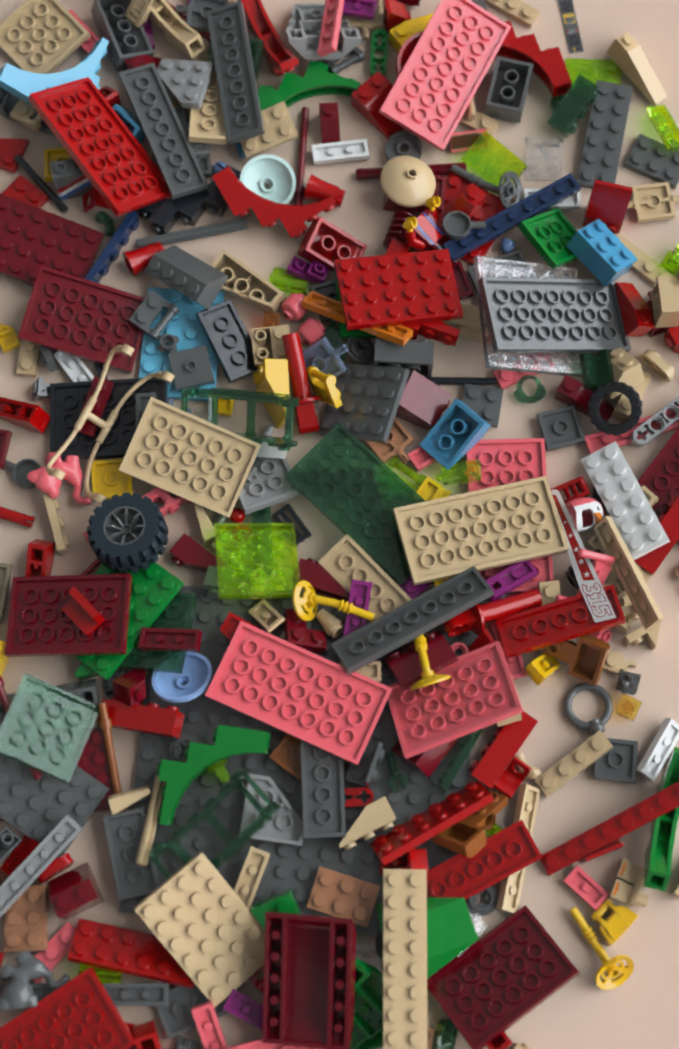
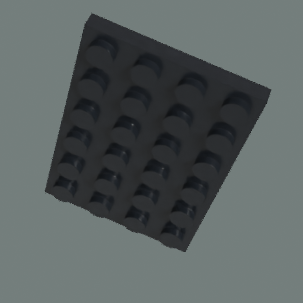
M142 378L109 380L114 383V386L103 412L102 420L106 422L112 410L115 409L126 392ZM152 378L143 383L130 395L119 410V415L103 444L100 445L95 458L125 456L136 431V393L155 392L158 400L168 404L166 381ZM92 381L50 384V452H57L74 430V425L79 418ZM98 426L94 438L77 433L61 454V459L64 460L68 455L78 456L79 459H89L96 443L95 440L102 428Z

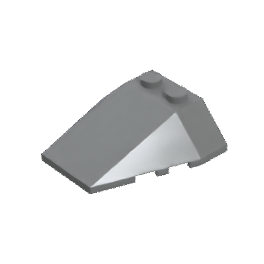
M294 4L291 19L288 22V28H286V36L288 42L305 59L310 61L327 59L329 61L343 59L362 42L359 30L356 27L352 28L347 19H341L337 51L321 57L317 51L325 4Z

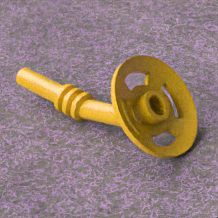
M299 581L294 586L292 594L293 606L296 614L303 621L314 619L318 604L338 608V611L342 610L343 613L347 612L348 615L351 613L370 621L374 618V613L353 606V603L349 604V601L344 602L343 599L340 601L316 595L313 586L308 581ZM303 587L305 591L303 592V595L300 598V591Z
M423 634L415 638V650L419 654L423 673L421 674L422 679L414 683L410 690L451 678L447 674H434L433 670L430 669L426 650L428 647L426 638Z
M577 907L571 908L569 912L581 929V935H584L583 938L587 939L586 943H590L603 963L596 973V984L604 990L620 986L633 972L634 963L632 959L627 955H618L610 959L598 942V936L594 935L595 931H591L593 928L588 926ZM623 959L626 960V966H624Z

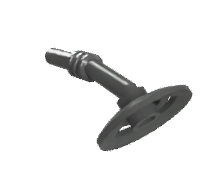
M455 164L450 169V171L468 180L469 184L473 183L477 187L498 194L502 205L506 209L522 199V184L518 175L513 171L505 172L500 178L499 186L483 181L482 177L479 178L478 175L475 176V173L471 174ZM515 195V199L511 204L509 200Z

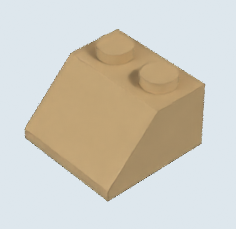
M657 276L650 292L655 328L678 327L679 289L662 276Z
M621 347L604 355L591 379L592 383L598 388L614 381L624 382L633 388L645 382L641 363ZM610 392L606 395L613 399L622 393Z

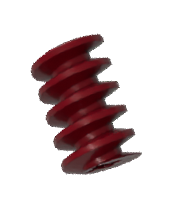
M404 211L394 213L383 241L385 249L388 250L392 238L405 242L398 234L404 230L403 223L406 221V218L415 217L413 214Z

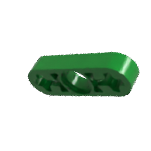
M377 29L372 33L371 77L376 73V64H380V73L384 77L386 76L388 33L383 29ZM379 36L382 37L381 45H378ZM380 51L384 56L377 58L374 56V53Z

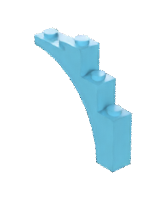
M104 38L96 41L91 52L80 64L64 72L53 74L32 73L20 70L6 63L0 69V87L32 105L28 100L30 94L89 77L99 89L100 84L98 83L101 77L96 74L101 67V64H99L101 58H104L108 52L107 45L109 41Z

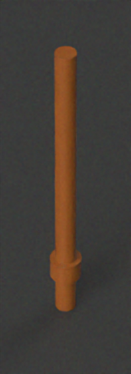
M106 702L99 703V727L103 732L113 794L122 793L110 728L112 727L111 718L108 717Z

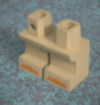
M621 859L607 898L628 906L646 907L649 896L639 892L641 885L644 886V868L632 864L626 859Z

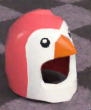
M581 497L571 500L566 504L577 532L592 529L603 519V507L594 498Z

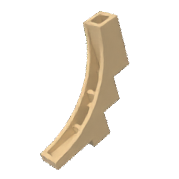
M153 0L149 18L154 25L163 30L172 47L191 59L206 49L200 34L183 21L166 0Z

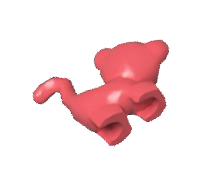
M49 452L46 455V465L56 452ZM60 455L51 468H57L66 473L63 480L74 485L72 497L77 503L82 505L91 504L92 500L89 497L80 496L83 474L80 468L79 457L68 455L62 461ZM46 466L32 470L27 474V479L34 483L38 490L47 493L50 498L55 499L58 497L62 481L48 475Z

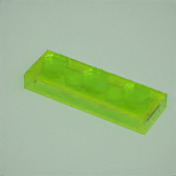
M665 105L649 106L647 114L668 152L678 151L679 129Z

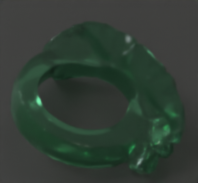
M525 375L518 380L514 395L517 401L529 404L543 399L546 396V389L536 376ZM526 379H533L537 384L535 394L532 396H527L522 390V384Z

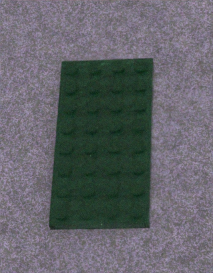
M338 422L285 475L284 479L345 535L348 534L399 585L403 586L411 575L392 510L396 507L425 502V500Z

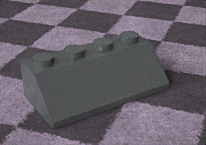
M94 0L91 14L101 37L109 41L107 45L108 54L116 72L127 70L125 60L142 54L154 55L143 25L136 27L125 16L132 0Z
M175 245L154 254L144 270L157 280L207 309L210 308L229 277Z

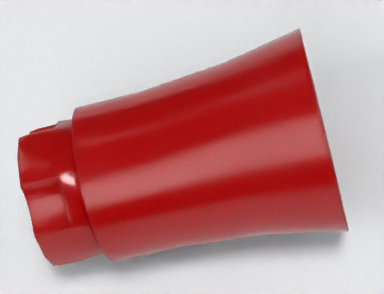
M311 174L303 199L318 202L333 195L337 202L334 206L341 207L346 191Z
M160 241L135 250L123 252L125 264L133 277L145 270L154 254L164 250Z

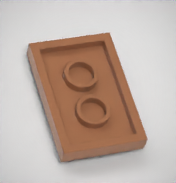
M320 866L306 908L333 917L353 919L354 924L367 928L380 886Z
M30 885L5 912L4 952L6 953L23 952L25 950L28 952L47 950L48 885Z

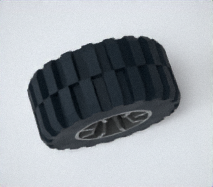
M129 492L123 493L122 496L116 494L112 496V499L102 501V506L95 508L93 511L95 515L90 516L88 521L90 525L87 526L89 544L100 562L114 572L119 569L120 573H128L130 570L132 573L139 572L138 569L144 568V570L149 568L151 562L155 564L159 560L158 555H163L165 551L164 545L168 544V527L156 503H152L151 499L147 496L142 498L141 494L134 493L130 495Z

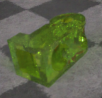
M679 242L673 251H669L660 263L662 268L674 276L679 271Z

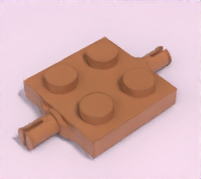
M395 417L387 443L364 442L382 464L398 456L405 465L410 461V458L404 453V450L414 442V439Z

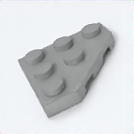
M161 58L157 71L173 97H176L182 108L200 109L215 65L214 62Z
M258 457V461L250 471L246 479L247 482L238 498L245 515L300 496L301 490L286 458Z
M249 774L239 837L302 847L303 821L294 811L293 807L271 777Z

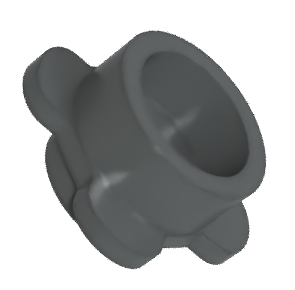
M162 334L158 350L160 352H177L178 336Z

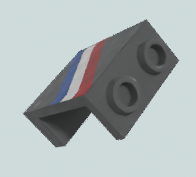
M73 159L50 162L52 179L58 197L61 200L82 197L94 187Z

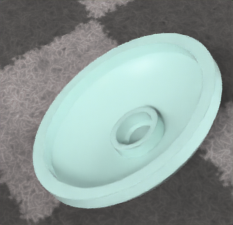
M265 154L254 157L244 166L240 175V181L248 189L273 202L288 204L296 189V178L293 169L285 160L275 155ZM265 183L270 184V188L266 189L263 185Z

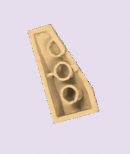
M628 32L617 37L606 52L609 57L654 106L665 100L667 95L641 46Z

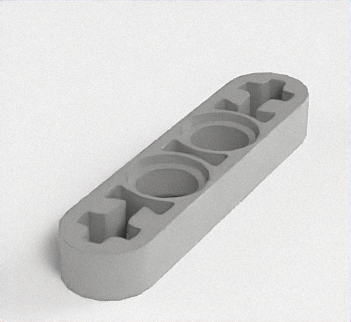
M679 396L634 430L631 436L634 445L638 447L647 445L679 420ZM673 410L676 417L670 419L666 416L665 412ZM651 422H659L661 429H652ZM647 430L648 433L645 435L644 440H638V434L642 435Z

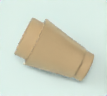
M324 608L316 614L315 617L328 636L336 638L344 631L343 621Z

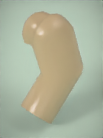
M524 754L514 756L527 764ZM517 765L518 772L523 773V768ZM528 765L532 770L526 778L530 780L537 779L541 775L540 768Z

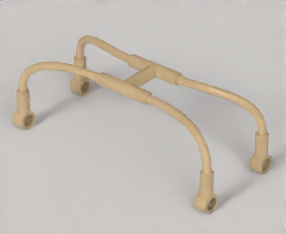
M127 344L117 345L109 352L93 396H90L68 439L46 466L48 475L62 481L66 473L57 468H51L54 462L72 442L78 431H81L86 420L102 428L95 440L96 443L90 454L84 478V488L90 500L101 505V502L108 498L100 493H91L89 488L90 472L95 455L117 419L119 410L130 395L146 381L157 378L171 383L175 377L166 370L145 376L126 392L115 409L112 410L106 422L91 413L92 408L97 402V397L114 354L118 352L129 357L132 356L135 349Z

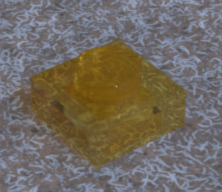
M623 693L614 713L633 722L642 702Z

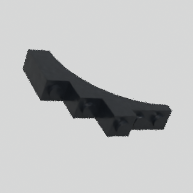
M230 166L234 174L240 180L241 171ZM213 180L208 184V189L173 200L172 198L163 199L133 211L137 212L141 218L149 220L151 230L160 235L169 233L177 219L185 225L195 226L205 209L212 215L222 217L229 206Z

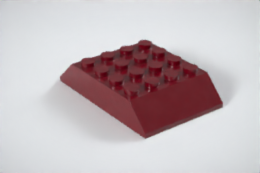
M265 912L262 1043L321 1049L350 1048L354 1024L356 930L353 919Z

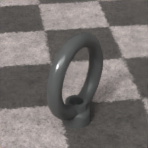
M587 682L577 684L567 692L564 699L565 715L574 726L588 730L590 736H593L599 730L602 733L606 731L604 725L612 715L613 703L609 693L598 684L593 686ZM585 690L594 691L599 694L605 705L603 715L599 719L589 722L578 719L572 711L573 698L579 692Z

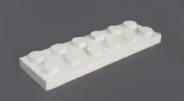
M616 441L581 459L633 560L670 542Z

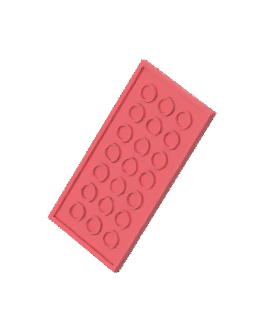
M441 0L381 106L379 113L438 150L443 151L511 26L471 0Z
M544 438L480 440L466 453L468 492L543 476L547 477ZM552 555L529 560L537 569L538 575L507 594H517L532 589H538L539 591L538 582L554 580ZM513 564L478 572L486 581ZM497 584L493 586L495 590L499 589Z
M240 621L205 697L358 766L392 688L357 672L348 674L346 668Z

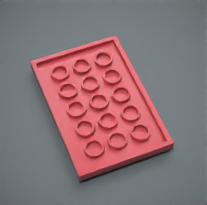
M499 641L457 657L458 661L434 673L450 675L451 678L415 690H410L412 685L403 689L396 682L388 685V687L392 688L388 703L403 755L406 759L524 712Z

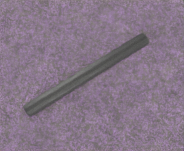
M245 218L140 238L136 240V246L138 249L159 241L164 246L246 230L247 222Z

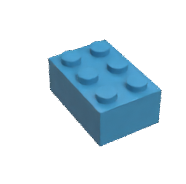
M599 218L578 230L566 245L604 287L624 275L637 261L633 253L626 248Z

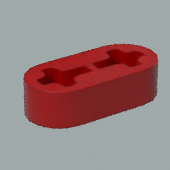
M367 787L344 788L346 796H353V799L346 800L345 808L366 807L373 802V792ZM362 792H366L371 798L367 799L366 803H363L362 799H355V796H361Z
M66 853L54 860L37 878L39 884L47 882L74 863L70 854Z

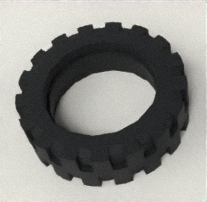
M614 381L600 386L591 395V399L588 402V415L591 418V423L599 431H603L608 435L626 433L639 422L642 415L640 395L632 386L624 382ZM619 392L629 399L631 414L624 423L610 424L601 417L599 404L606 394Z

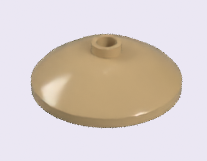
M407 155L394 157L384 165L380 174L381 187L386 196L394 203L403 207L414 208L424 205L426 200L433 196L436 189V180L432 170L426 163L416 157Z

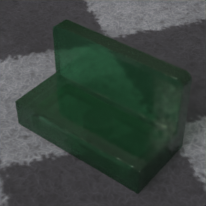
M605 348L597 355L590 353H581L579 355L584 388L596 391L600 386L614 382L609 349Z

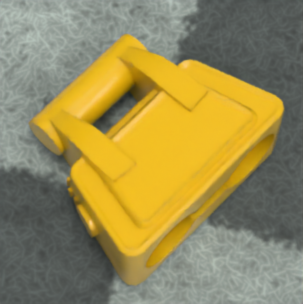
M607 898L590 917L598 923V930L607 945L612 946L638 918V915L621 905L615 906ZM609 909L612 912L606 920L602 919L601 917Z

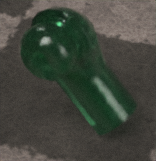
M99 211L94 216L95 221L105 225V236L113 237L115 234L113 218L106 212Z

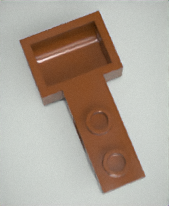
M588 634L579 637L577 643L568 640L537 650L570 664L567 674L595 686L599 682L610 645Z
M490 791L495 801L432 837L434 844L469 858L474 857L486 845L485 830L488 831L493 828L496 814L508 804V797Z

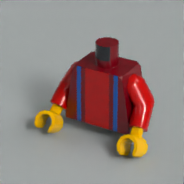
M439 196L428 198L425 204L429 209H426L417 218L407 217L403 223L404 230L398 234L407 242L410 248L417 252L427 251L428 249L430 251L444 249L438 242L444 235L443 230L438 224L437 209H435V207L440 206Z

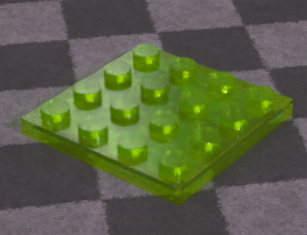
M214 523L219 599L292 598L294 586L300 581L294 523Z

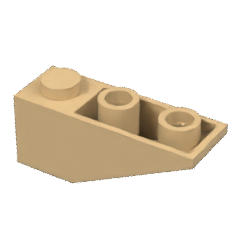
M385 796L364 808L347 832L346 837L340 842V850L344 848L347 851L357 846L356 841L362 838L364 841H367L376 836L374 832L380 829L384 832L394 827L393 822L397 818Z

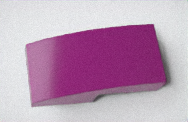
M293 256L285 273L305 281L323 283L330 268L315 260L309 264Z

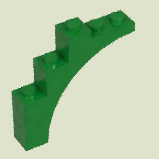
M310 61L304 77H300L296 73L286 72L278 90L272 86L260 85L258 95L261 111L283 101L288 108L301 100L314 96L344 95L351 97V94L360 87V83L351 78L341 77L337 73H329L328 65L322 61Z
M218 724V728L214 729L213 732L215 746L190 742L189 746H186L184 757L187 759L186 763L162 759L161 763H158L156 775L159 776L158 780L166 781V786L163 785L161 791V798H164L163 805L158 810L160 824L172 825L176 808L183 794L193 780L210 766L235 755L247 753L268 754L271 733Z
M674 747L665 774L662 775L657 793L679 782V748ZM679 807L651 821V836L645 851V887L664 892L671 876L672 853L679 817Z

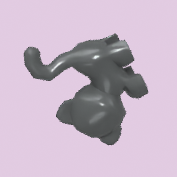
M25 950L15 958L18 964L17 967H12L8 963L0 969L2 980H10L2 989L0 1011L8 1009L20 1010L26 1007L34 1008L38 1006V998L28 983L30 980L44 977L49 987L57 990L70 981V976L65 974L59 981H55L53 973L47 968L46 964Z

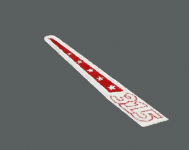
M555 489L551 490L569 547L567 553L579 588L594 622L597 623L616 618L591 560L578 556V550L585 549L560 492Z

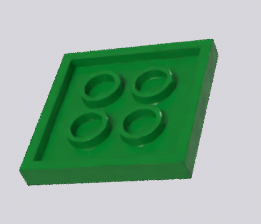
M559 208L524 220L518 225L524 236L527 237L552 270L578 259L566 246L577 230Z

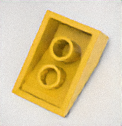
M433 13L404 21L389 31V44L397 54L409 37L424 31Z
M265 358L261 365L258 366V370L253 374V383L256 384V391L276 427L282 428L291 416L288 360Z

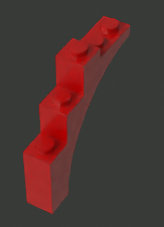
M237 0L243 4L247 28L252 29L257 46L260 51L264 52L271 73L280 76L294 70V66L299 64L298 59L280 39L261 0Z
M506 21L505 23L511 26V29L496 56L532 63V71L547 86L552 98L570 94L572 81L559 47L540 51L534 34L516 38L511 22Z
M230 166L212 176L235 217L239 215L241 218L250 213L249 208L252 207L262 227L267 225L270 228L277 224V219L280 218L291 238L295 236L297 239L306 234L307 226L304 221L308 220V222L317 219L318 213L323 210L325 213L335 208L334 204L337 203L333 195L321 201L303 205L273 202L248 189L237 178Z
M392 238L386 255L408 253L410 247L407 243ZM442 321L402 325L413 329V336L410 339L416 340L419 334L427 339H434L454 347L460 330Z

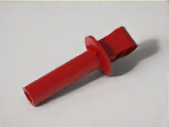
M299 332L282 335L294 398L290 399V406H295L299 433L304 435L319 432L314 402L321 400L322 397H315V394L311 395Z
M532 589L482 605L477 604L442 624L450 637L470 630L476 635H480L485 630L486 622L542 605V597L538 589Z

